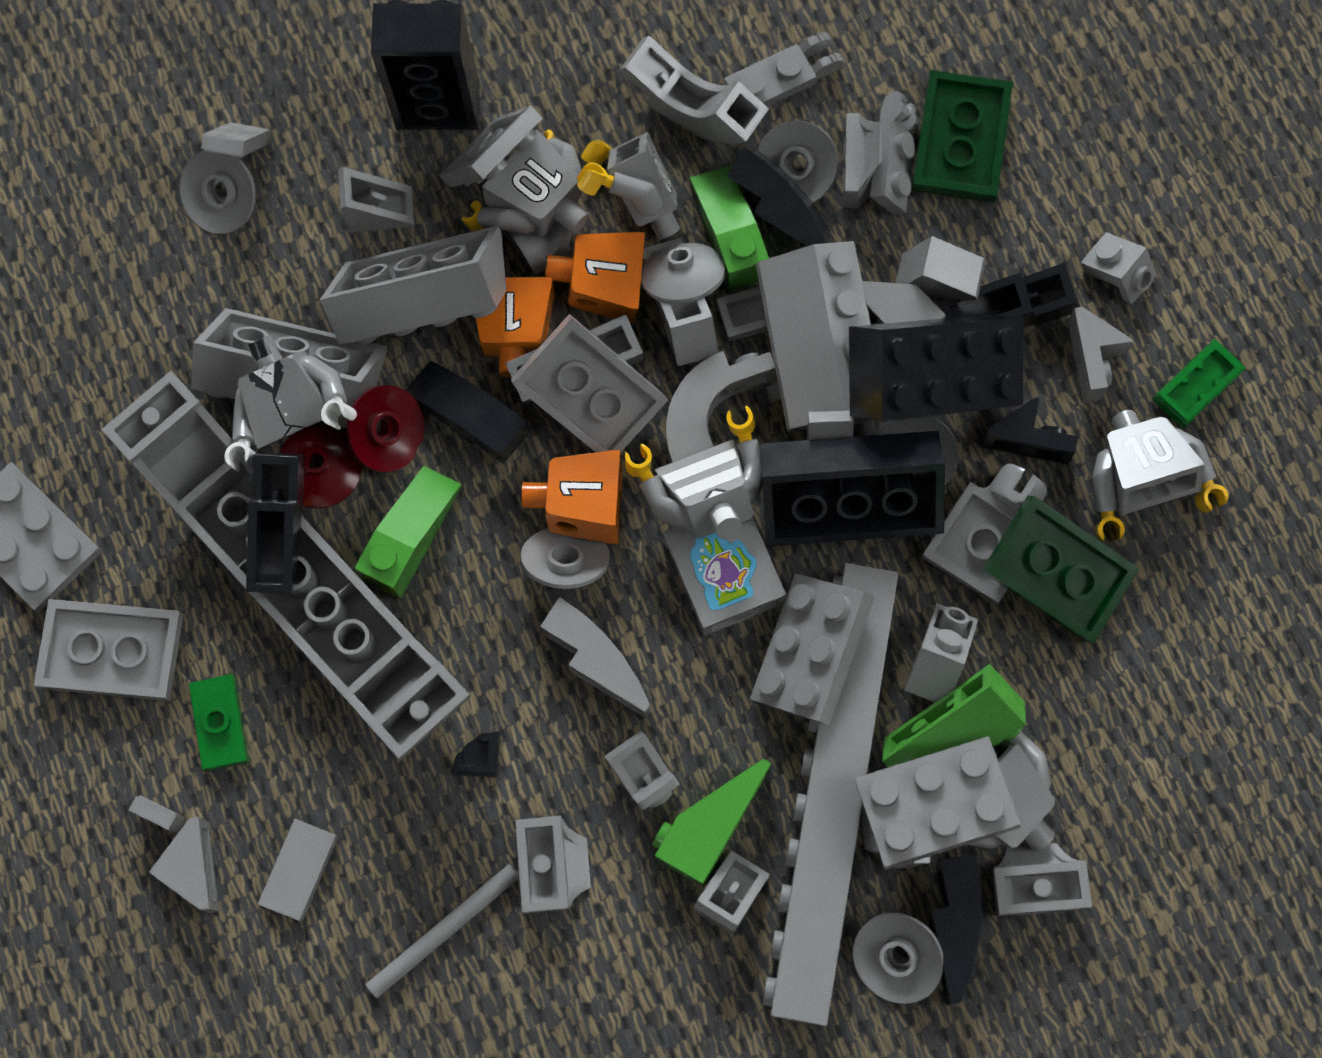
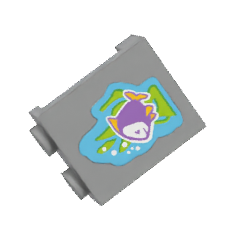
M753 517L741 522L742 529L740 533L731 539H721L716 532L702 538H694L686 527L678 528L671 524H668L669 529L662 531L663 542L666 549H669L696 613L697 623L703 637L781 606L785 602V590Z

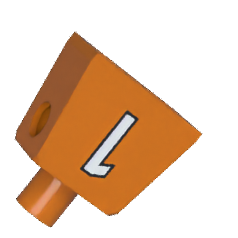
M645 233L579 234L575 236L571 257L547 254L544 277H552V281L569 283L567 299L569 306L612 319L626 314L629 322L634 323L639 310Z
M552 277L506 278L507 290L497 309L485 317L476 318L483 354L486 357L499 356V375L501 377L512 378L505 364L506 362L538 349L547 339L555 298Z
M609 450L551 459L549 461L548 482H523L522 508L545 509L548 529L553 534L608 544H619L623 477L621 451Z

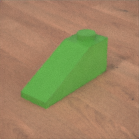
M730 166L690 177V182L712 246L720 253L725 264L726 275L724 281L728 291L758 283L756 264L769 259L758 225L738 183L727 177L731 169Z
M423 466L374 531L354 568L360 578L401 599L457 497L462 484Z
M989 664L884 738L882 762L887 767H892L988 736L993 747L1002 741H1011L1026 725L1025 701Z
M765 759L760 760L679 814L673 825L665 821L652 843V846L658 849L655 859L704 887L770 770L771 763Z

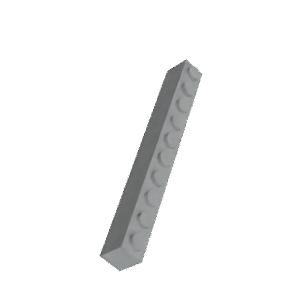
M845 563L842 576L834 575L832 583L864 591L874 596V600L829 726L809 720L808 731L815 732L816 737L814 749H805L800 776H806L809 779L806 795L797 793L793 820L801 822L799 840L790 838L785 866L794 867L791 885L782 884L778 912L786 913L783 932L774 931L770 958L779 960L776 978L767 977L762 1005L771 1006L769 1017L822 1027L827 1026L862 807L855 778L866 775L868 770L899 574L896 571Z

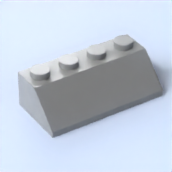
M499 225L345 263L320 299L339 345L356 342L357 345H364L376 340L379 336L394 333L396 336H403L421 326L433 324L434 327H442L460 317L472 315L474 318H481L493 313L507 290L502 233Z
M854 241L813 244L758 262L756 270L787 432L807 430L808 412L850 411L849 326L871 325ZM854 417V424L871 421L870 419Z
M225 308L193 342L191 389L206 392L215 398L228 397L235 399L236 390L239 388L238 379L258 370L247 345L272 335L282 358L303 350L308 356H315L335 369L340 374L347 397L346 404L352 407L362 393L377 386L388 346L372 342L364 345H357L356 342L339 345L334 333ZM342 413L338 418V423L341 428H347L348 419Z

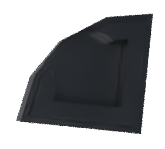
M500 731L480 734L476 739L467 743L463 750L456 755L451 774L497 778Z

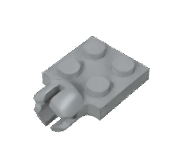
M1009 463L1000 469L988 487L982 488L971 482L969 483L944 521V534H936L922 555L923 559L996 605L1007 591V588L981 572L1026 497L1035 496L1043 501L1047 494L1046 485L1034 474L1021 494L1014 489L1026 469Z

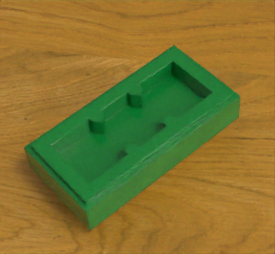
M1214 338L1156 393L1152 400L1182 429H1185L1245 371L1246 367Z
M228 674L189 683L202 770L208 772L250 763L236 676Z

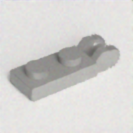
M821 32L807 38L800 45L797 43L725 77L724 85L740 81L764 105L769 106L816 84V80L841 68L844 60L840 53L837 52L819 59L810 66L806 58L824 51L832 42L828 32Z
M899 91L889 92L881 104L883 106L879 121L882 124L881 164L872 176L870 194L872 199L892 215L903 214L907 210V199L911 192V158L915 153L912 135L920 127L921 121L919 118L921 116L919 108L911 102L908 104L906 96Z

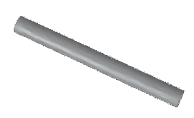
M510 864L505 866L366 983L367 988L376 998L381 996L520 879L519 875Z

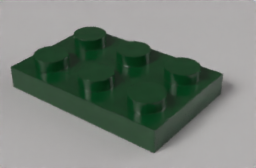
M930 70L911 191L995 203L998 195L1011 102L1012 81Z
M1027 496L981 572L1086 643L1094 644L1139 568L1037 497Z

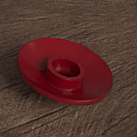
M378 385L362 393L352 406L357 412V417L353 421L347 420V438L354 456L364 466L375 471L392 472L403 468L414 459L416 451L424 438V417L418 402L409 392L393 385ZM378 421H380L381 431L377 435L376 426Z
M317 425L304 428L292 435L279 452L284 454H305L302 506L307 508H328L342 502L355 490L361 478L362 463L354 456L348 443L347 434L331 426ZM317 456L323 457L324 463L320 468L312 469L309 467L312 458Z

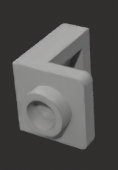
M1107 232L1081 261L1085 273L1119 287L1123 300L1130 304H1133L1141 293L1150 287L1156 276V271L1146 247Z
M639 731L604 756L631 798L642 810L649 806L651 808L657 807L666 802L671 797L672 790L679 785L676 777L668 770L642 731Z

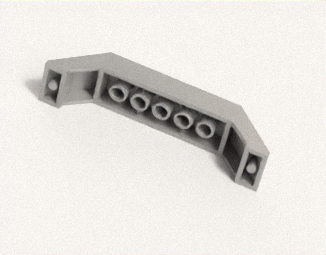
M170 371L101 430L246 588L248 501L252 500L253 468L246 464L245 456L239 462V472H236L226 463L224 458L225 452L233 444L232 439L198 399ZM302 516L293 593H249L351 704L391 751L402 760L471 696L447 669L412 636Z

